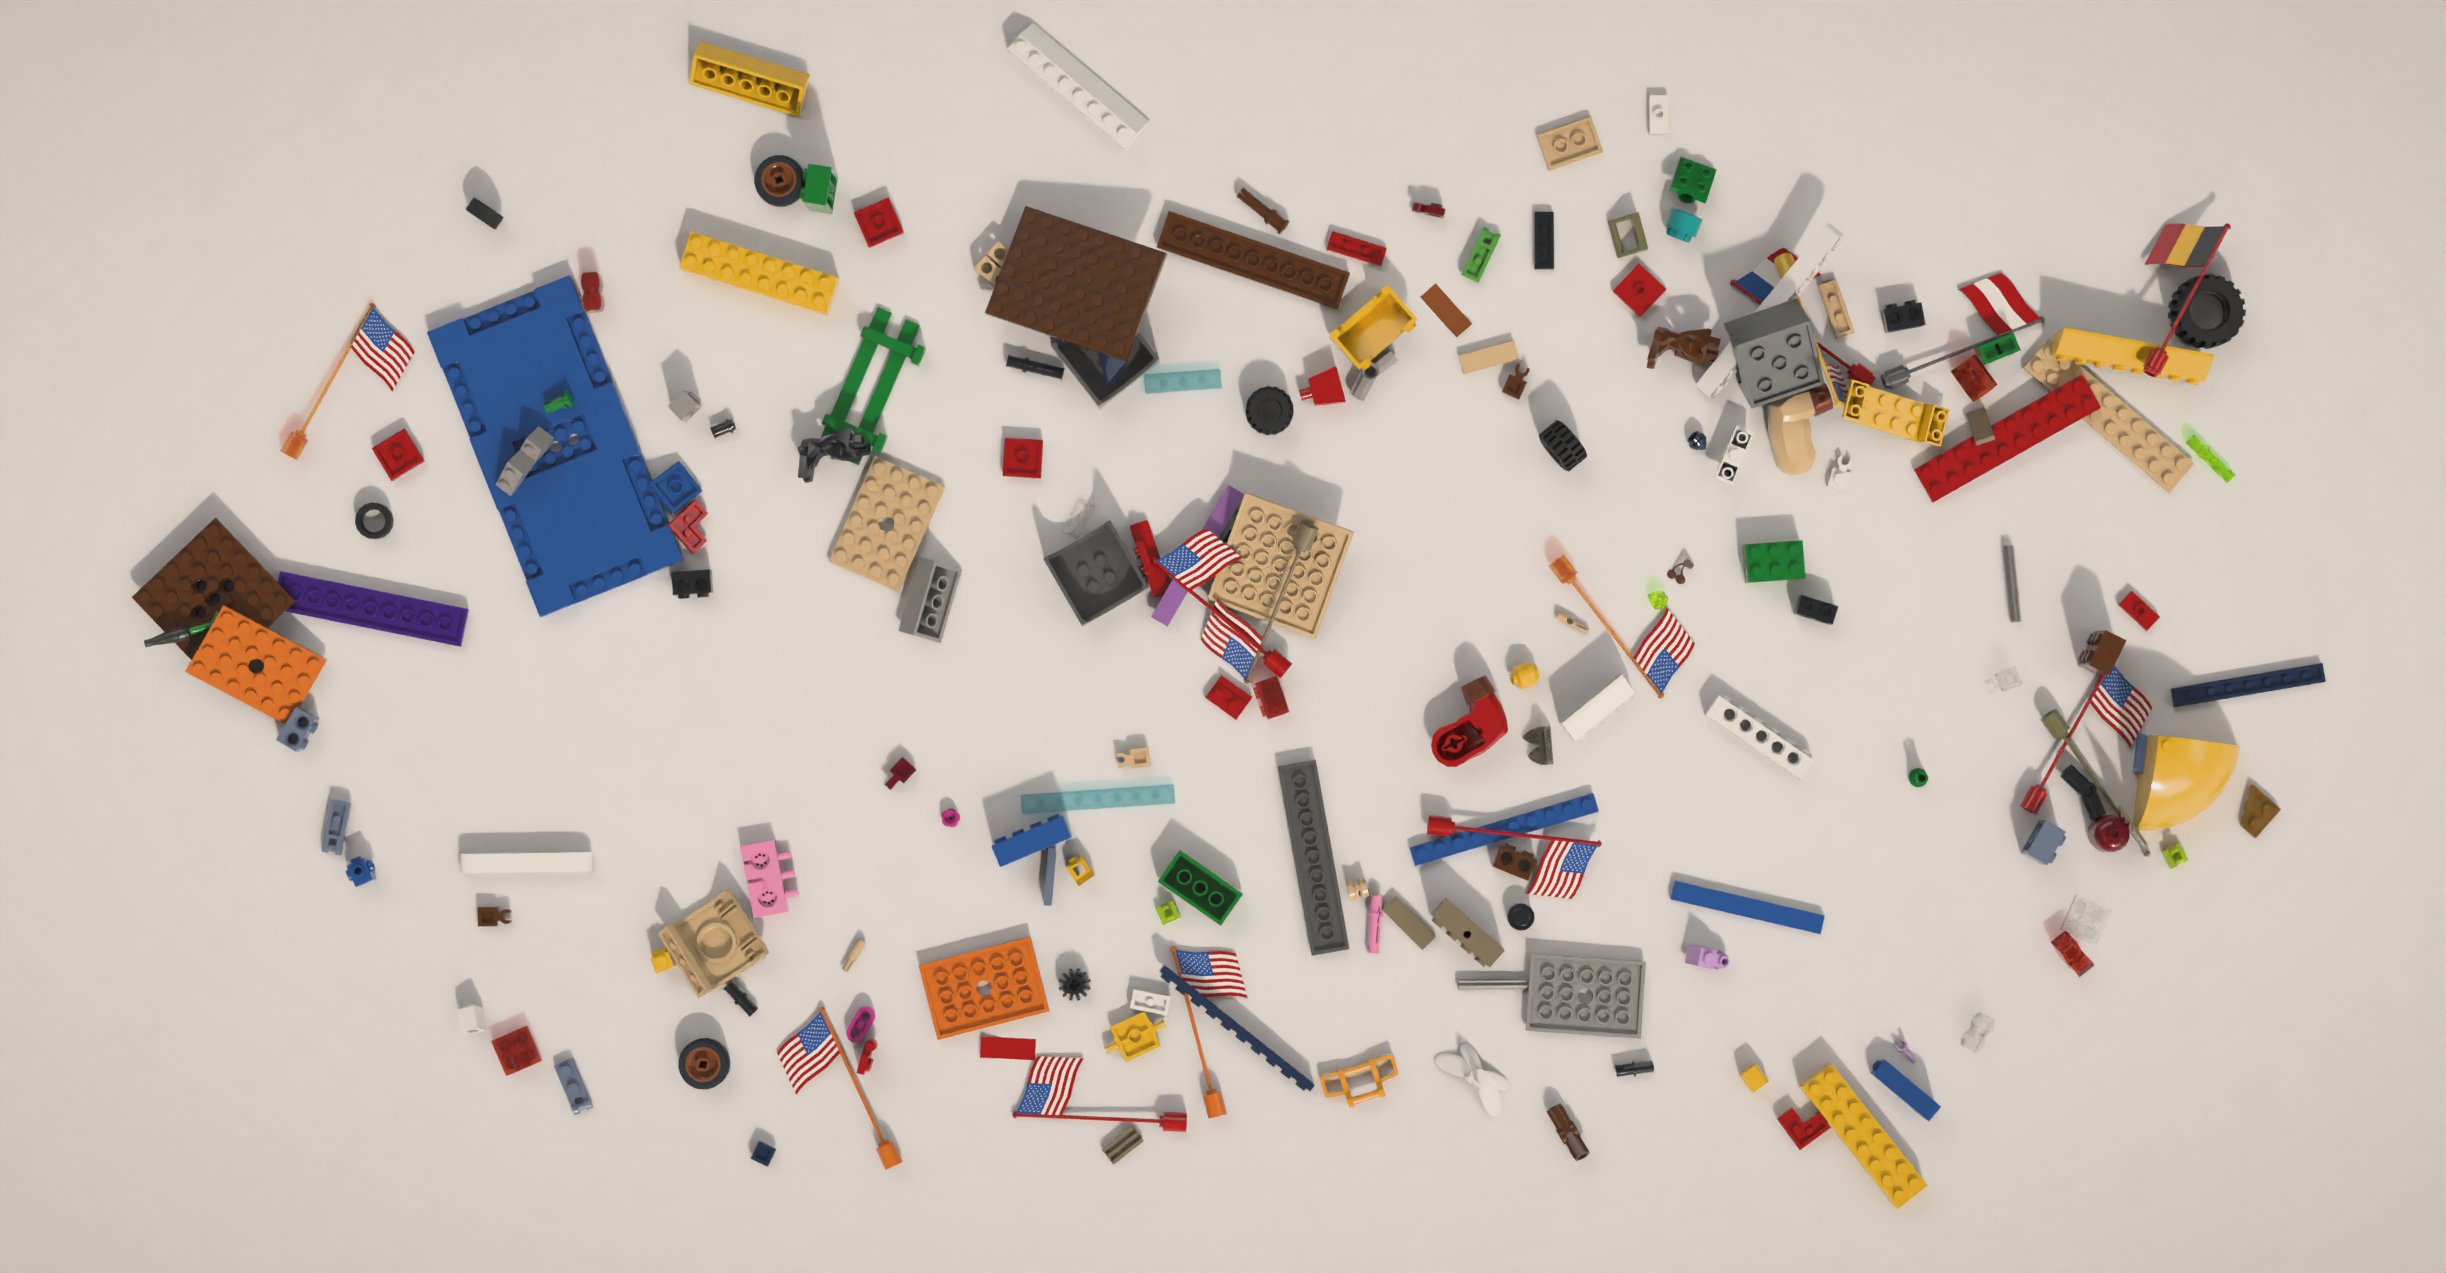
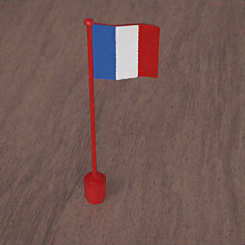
M1785 248L1779 249L1767 257L1752 272L1737 281L1735 279L1731 280L1730 285H1734L1761 305L1781 280L1774 259L1781 254L1791 252ZM1792 254L1794 261L1796 262L1798 257ZM1817 273V274L1814 276V278L1817 277V276H1820L1821 274H1820V273ZM1817 342L1821 350L1849 369L1847 371L1849 380L1852 379L1869 384V387L1875 381L1874 373L1862 364L1858 363L1855 365L1853 363L1850 366Z

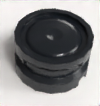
M1518 903L1511 906L1508 910L1507 921L1516 930H1526L1534 922V912L1526 904Z

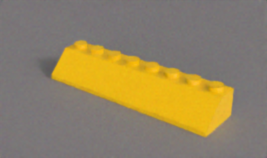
M2064 327L2054 334L2051 357H2056V360L2062 362L2073 360L2078 365L2089 363L2094 364L2096 368H2105L2106 366L2111 367L2113 371L2123 372L2128 370L2131 371V374L2142 375L2144 373L2143 364L2151 349L2161 348L2162 345ZM2166 346L2165 351L2169 359L2156 379L2166 377L2172 382L2183 380L2187 381L2189 385H2198V383L2205 381L2214 354Z

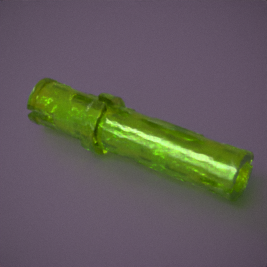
M2192 435L2185 442L2197 453V457L2199 459L2202 458L2226 483L2235 476V473L2210 451V447L2208 445L2205 446L2195 435Z

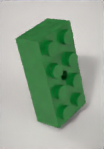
M808 164V168H805L803 173V180L806 183L805 188H801L800 199H802L809 211L832 214L838 176L832 167Z
M1181 850L1178 851L1158 880L1161 885L1220 926L1243 895L1242 892ZM1200 883L1204 885L1202 891L1197 890V885Z

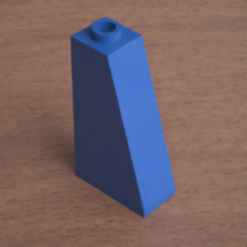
M1877 1060L1871 1067L1873 1070L1871 1074L1923 1119L1930 1121L1941 1108L1939 1104L1886 1060Z

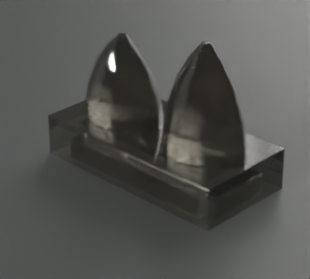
M1541 726L1528 731L1522 738L1531 744L1539 746L1529 753L1528 758L1540 765L1553 764L1551 727Z

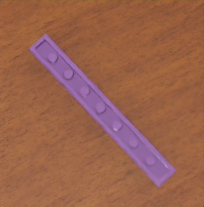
M1228 485L1202 530L1208 529L1220 538L1245 494ZM1172 580L1151 618L1168 627L1188 591L1175 580Z

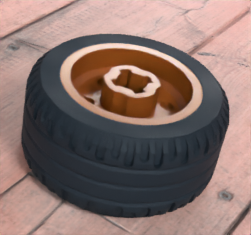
M774 155L768 157L758 166L755 172L754 184L756 191L770 205L776 207L789 206L800 198L801 188H805L806 182L803 180L804 171L794 159L788 156ZM783 178V183L778 184L777 179Z
M700 1038L692 1041L682 1050L678 1061L679 1072L683 1080L691 1087L701 1090L711 1089L719 1085L728 1075L730 1057L726 1048L720 1042L710 1038ZM702 1061H707L706 1067L701 1066Z

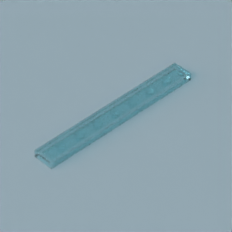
M1174 784L1021 795L1022 814L1175 803Z

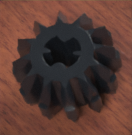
M1071 968L1069 969L1070 976L1065 972L1062 974L1066 980L1059 979V983L1065 984L1060 986L1059 990L1066 989L1062 996L1065 997L1070 993V1001L1073 1000L1074 995H1076V999L1079 1001V993L1084 997L1087 996L1083 989H1091L1090 986L1085 985V983H1089L1091 980H1083L1087 975L1086 972L1079 976L1080 969L1077 968L1076 974H1074ZM1073 979H1076V982L1079 981L1080 985L1077 986V990H1074V987L1070 988L1069 984L1072 983Z

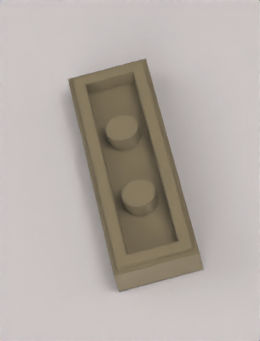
M1396 896L1382 908L1422 950L1436 937Z

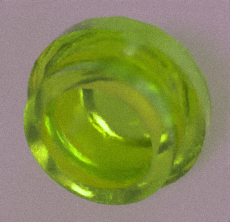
M1658 590L1648 594L1652 608L1661 610L1666 606L1668 596L1665 595V592Z

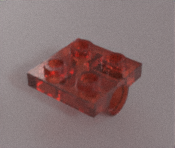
M528 1025L491 1041L506 1076L543 1061Z

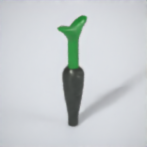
M219 611L215 612L210 622L193 627L179 626L151 639L144 640L145 647L185 641L190 639L193 634L207 631Z

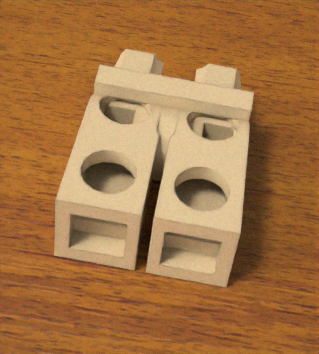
M998 241L989 250L987 255L1000 268L987 256H984L974 267V270L995 286L1008 249Z

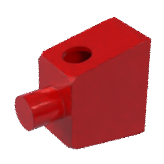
M1336 366L1309 378V387L1299 390L1301 401L1312 398L1314 406L1343 404L1346 402Z

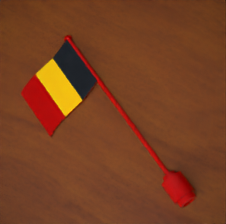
M2226 223L2224 226L2214 227L2167 224L2162 230L2145 265L2165 264L2179 267L2204 268L2162 347L2151 349L2144 362L2143 372L2148 376L2156 378L2165 367L2169 359L2165 348L2228 229H2231L2230 224Z

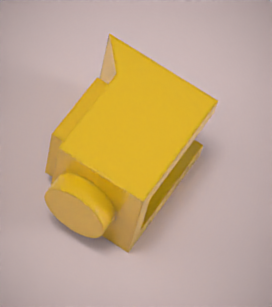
M1076 855L1067 861L1069 865L1066 869L1078 886L1095 876L1082 856L1078 858ZM1081 864L1085 872L1077 876L1072 868Z
M666 947L651 952L652 958L650 960L656 974L677 966Z

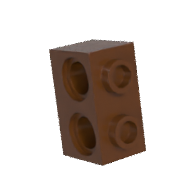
M1507 843L1505 846L1500 845L1492 867L1529 881L1537 859L1533 858L1534 854L1523 850V853L1515 851V846ZM1504 852L1511 854V860L1508 863H1503L1501 860V855ZM1523 859L1529 862V867L1526 870L1519 868V862Z

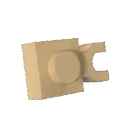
M1148 747L1129 749L1130 755L1124 753L1116 754L1117 757H1124L1125 759L1123 764H1118V768L1125 767L1127 764H1131L1132 768L1151 766Z

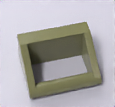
M1639 212L1608 221L1617 258L1648 250ZM1631 220L1638 248L1624 252L1616 223Z

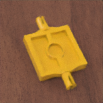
M1143 1011L1110 1026L1114 1042L1104 1046L1106 1053L1108 1054L1118 1049L1122 1053L1125 1062L1160 1047L1156 1031L1167 1027L1166 1024H1163L1165 1023L1164 1020L1153 1024L1148 1019L1146 1012Z

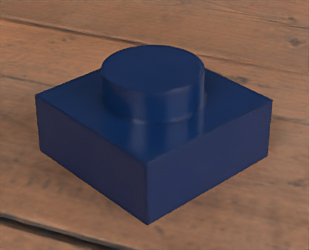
M759 1140L750 1159L768 1167L776 1148Z

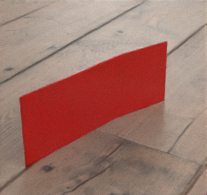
M981 1037L980 1058L1035 1060L1036 1039Z

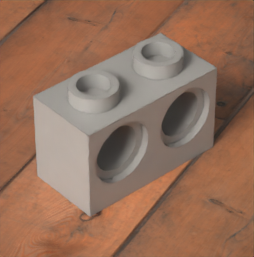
M683 391L668 407L680 420L686 423L702 406L699 404L701 400L694 393Z

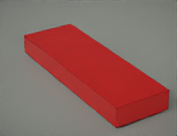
M1332 231L1326 250L1381 267L1387 248Z

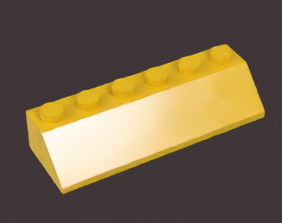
M700 41L693 55L689 84L799 117L808 89L810 74Z

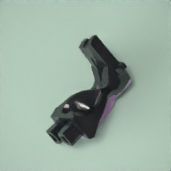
M850 428L822 438H804L798 447L800 453L798 478H803L805 483L812 482L815 467H817L818 462L823 456L829 455L831 459L853 463L860 462L862 456L870 455L871 444L865 442L863 434H854Z

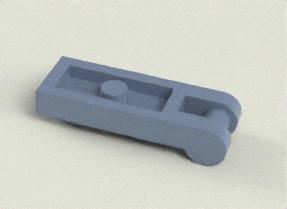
M331 799L322 852L328 853L330 851L335 852V855H342L352 803ZM331 838L337 839L336 845L330 844Z
M573 1058L555 1065V1070L573 1114L577 1115L584 1109L589 1110L593 1108ZM581 1096L583 1102L577 1104L576 1098Z

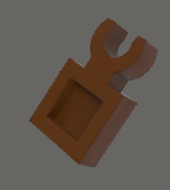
M1519 363L1515 367V376L1509 374L1502 389V393L1518 400L1527 383L1522 379L1530 371V368L1527 367L1525 373H1520Z
M478 907V927L498 926V921L509 924L512 920H506L504 914L512 913V910L505 909L498 912V907Z

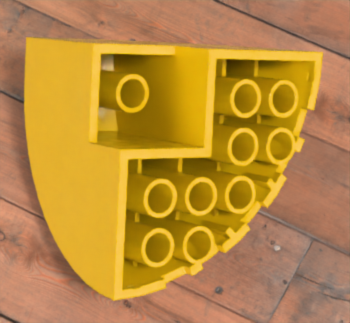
M2148 735L2144 772L2138 775L2133 824L2138 831L2160 830L2173 827L2194 818L2216 800L2229 782L2238 760L2240 746L2169 736Z

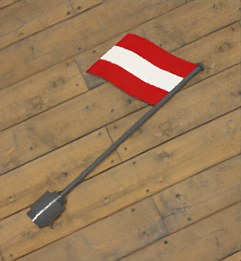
M1999 273L1958 290L1971 301L1983 321L1997 335L1910 370L1907 367L1904 368L1903 365H1899L1884 371V374L1881 375L1882 383L1885 389L1896 388L1909 382V378H1911L1910 373L2041 322L2043 324L2045 319L2042 316L2039 317L2025 303L2013 283L2004 274Z

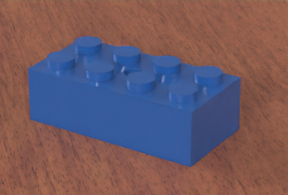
M1059 814L1047 818L1048 822L1044 824L1041 821L1030 825V830L1025 832L1023 828L1012 833L1013 837L1006 839V836L994 840L995 844L991 847L999 866L1002 867L1073 837L1064 815L1061 817Z

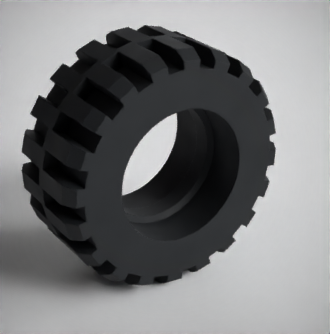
M2214 274L2204 275L2175 329L2177 332L2175 335L2178 338H2182L2187 345L2191 344L2194 348L2205 349L2217 347L2232 340L2231 338L2236 336L2239 328L2243 326L2244 320L2242 319L2246 315V310L2243 309L2245 300L2240 298L2239 294H2241L2239 288L2235 289L2233 287L2234 283L2226 281L2223 276L2217 277ZM2199 276L2182 283L2171 296L2173 299L2168 305V308H2170L2168 319L2172 321V324H2170L2171 328ZM2200 294H2211L2222 305V321L2213 329L2200 328L2191 317V303Z

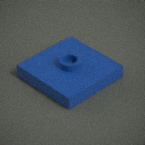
M679 461L648 484L671 514L702 492V489Z

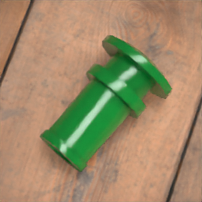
M568 389L564 390V395L559 394L558 397L543 402L545 411L548 414L560 408L565 409L568 405L572 408L575 406L574 399Z
M1916 768L1909 773V782L1914 787H1922L1928 781V775L1923 769Z

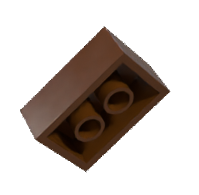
M2107 630L2095 631L2094 634L2091 633L2086 641L2088 644L2086 650H2082L2078 657V661H2080L2078 666L2098 676L2110 675L2127 640Z

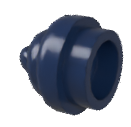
M1699 431L1692 433L1687 440L1689 447L1694 450H1706V436Z

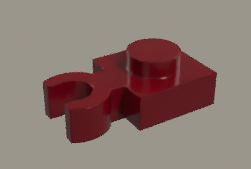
M1414 202L1412 207L1413 212L1444 218L1446 210L1442 208L1441 204L1437 203L1423 205Z

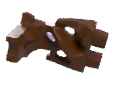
M1658 326L1654 333L1646 368L1654 369L1658 357L1666 350H1676L1674 356L1693 362L1696 365L1704 366L1705 361L1714 362L1717 359L1721 339L1712 337V330L1709 328L1673 332L1665 327Z

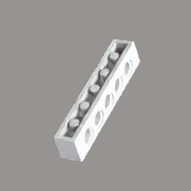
M1723 695L1722 697L1717 696L1704 715L1799 780L1803 779L1814 763L1811 753L1804 749L1800 751L1795 748L1796 743L1788 738L1784 740L1779 737L1780 732L1772 727L1769 730L1763 726L1764 721L1756 716L1753 719L1747 715L1749 711L1739 705L1737 708L1732 705L1733 700ZM1727 709H1731L1734 713L1731 720H1727L1724 717V712ZM1742 720L1749 722L1750 726L1746 731L1740 728ZM1760 730L1765 733V739L1761 742L1756 739V733ZM1775 741L1781 744V750L1777 753L1772 750V744ZM1791 752L1797 755V760L1794 763H1790L1787 758Z

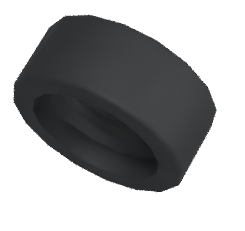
M473 197L465 209L494 230H496L504 218L475 197Z
M379 503L363 505L355 517L357 530L366 538H384L393 527L394 519L391 511ZM370 510H379L385 516V525L378 532H370L364 527L363 518Z

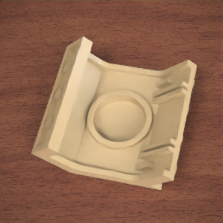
M729 888L722 891L713 900L675 924H669L658 933L698 998L719 988L764 959L770 953Z

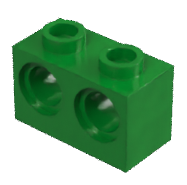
M2014 333L1974 348L1981 366L2021 351Z

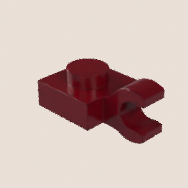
M902 757L891 768L890 772L893 776L885 783V786L891 790L899 780L904 784L917 769Z

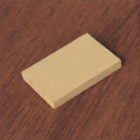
M1591 116L1536 135L1548 171L1603 153Z

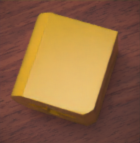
M1757 1063L1752 1064L1740 1073L1741 1079L1752 1093L1769 1081Z

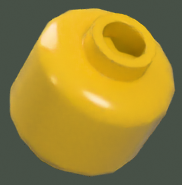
M1530 662L1515 665L1512 668V674H1510L1512 685H1516L1519 689L1534 686L1540 677L1537 666L1532 665Z

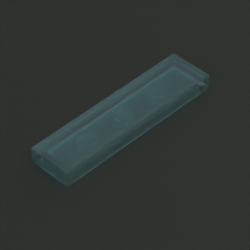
M1220 369L1144 374L1145 394L1222 388Z

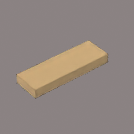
M1836 278L1818 284L1817 287L1835 338L1838 339L1855 333Z
M1514 340L1458 356L1463 375L1519 359Z

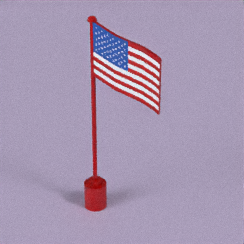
M1208 529L1202 530L1191 536L1173 552L1158 560L1157 558L1151 560L1152 565H1157L1263 653V659L1265 660L1263 664L1279 678L1293 664L1276 649L1273 652L1270 649L1266 652L1192 590L1212 579L1229 564L1242 559L1240 555Z
M2114 665L2110 675H2104L2099 678L2067 738L2070 740L2089 704H2091L2100 717L2122 736L2130 748L2152 710V706L2145 696L2130 684ZM2065 741L2041 784H2036L2035 787L2030 786L2020 804V807L2034 815L2038 814L2048 796L2045 793L2046 789L2043 787L2067 746Z
M1428 816L1427 834L1450 837V833H1454L1455 830L1551 840L1541 858L1535 879L1526 894L1572 899L1580 887L1591 856L1595 849L1602 845L1600 840L1597 842L1455 826V822H1452L1451 817Z
M1038 1056L1030 1070L1025 1094L1017 1112L1014 1111L1012 1113L1013 1118L1037 1117L1159 1123V1127H1163V1131L1186 1132L1187 1113L1164 1112V1116L1160 1115V1119L1062 1115L1071 1097L1076 1073L1084 1058Z

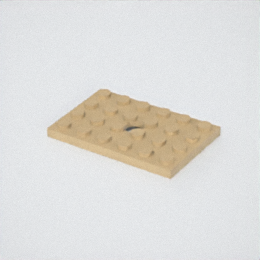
M874 456L829 562L900 592L945 486ZM886 516L894 520L893 529L887 532L883 531L879 525L880 520Z

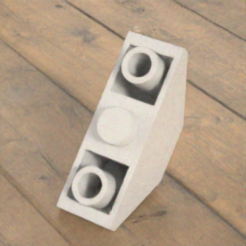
M1736 425L1724 450L1714 479L1733 486L1754 432Z

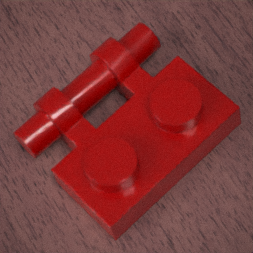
M869 1039L865 1043L856 1073L864 1075L867 1071L871 1070L874 1061L871 1058V1053L878 1046L875 1039Z

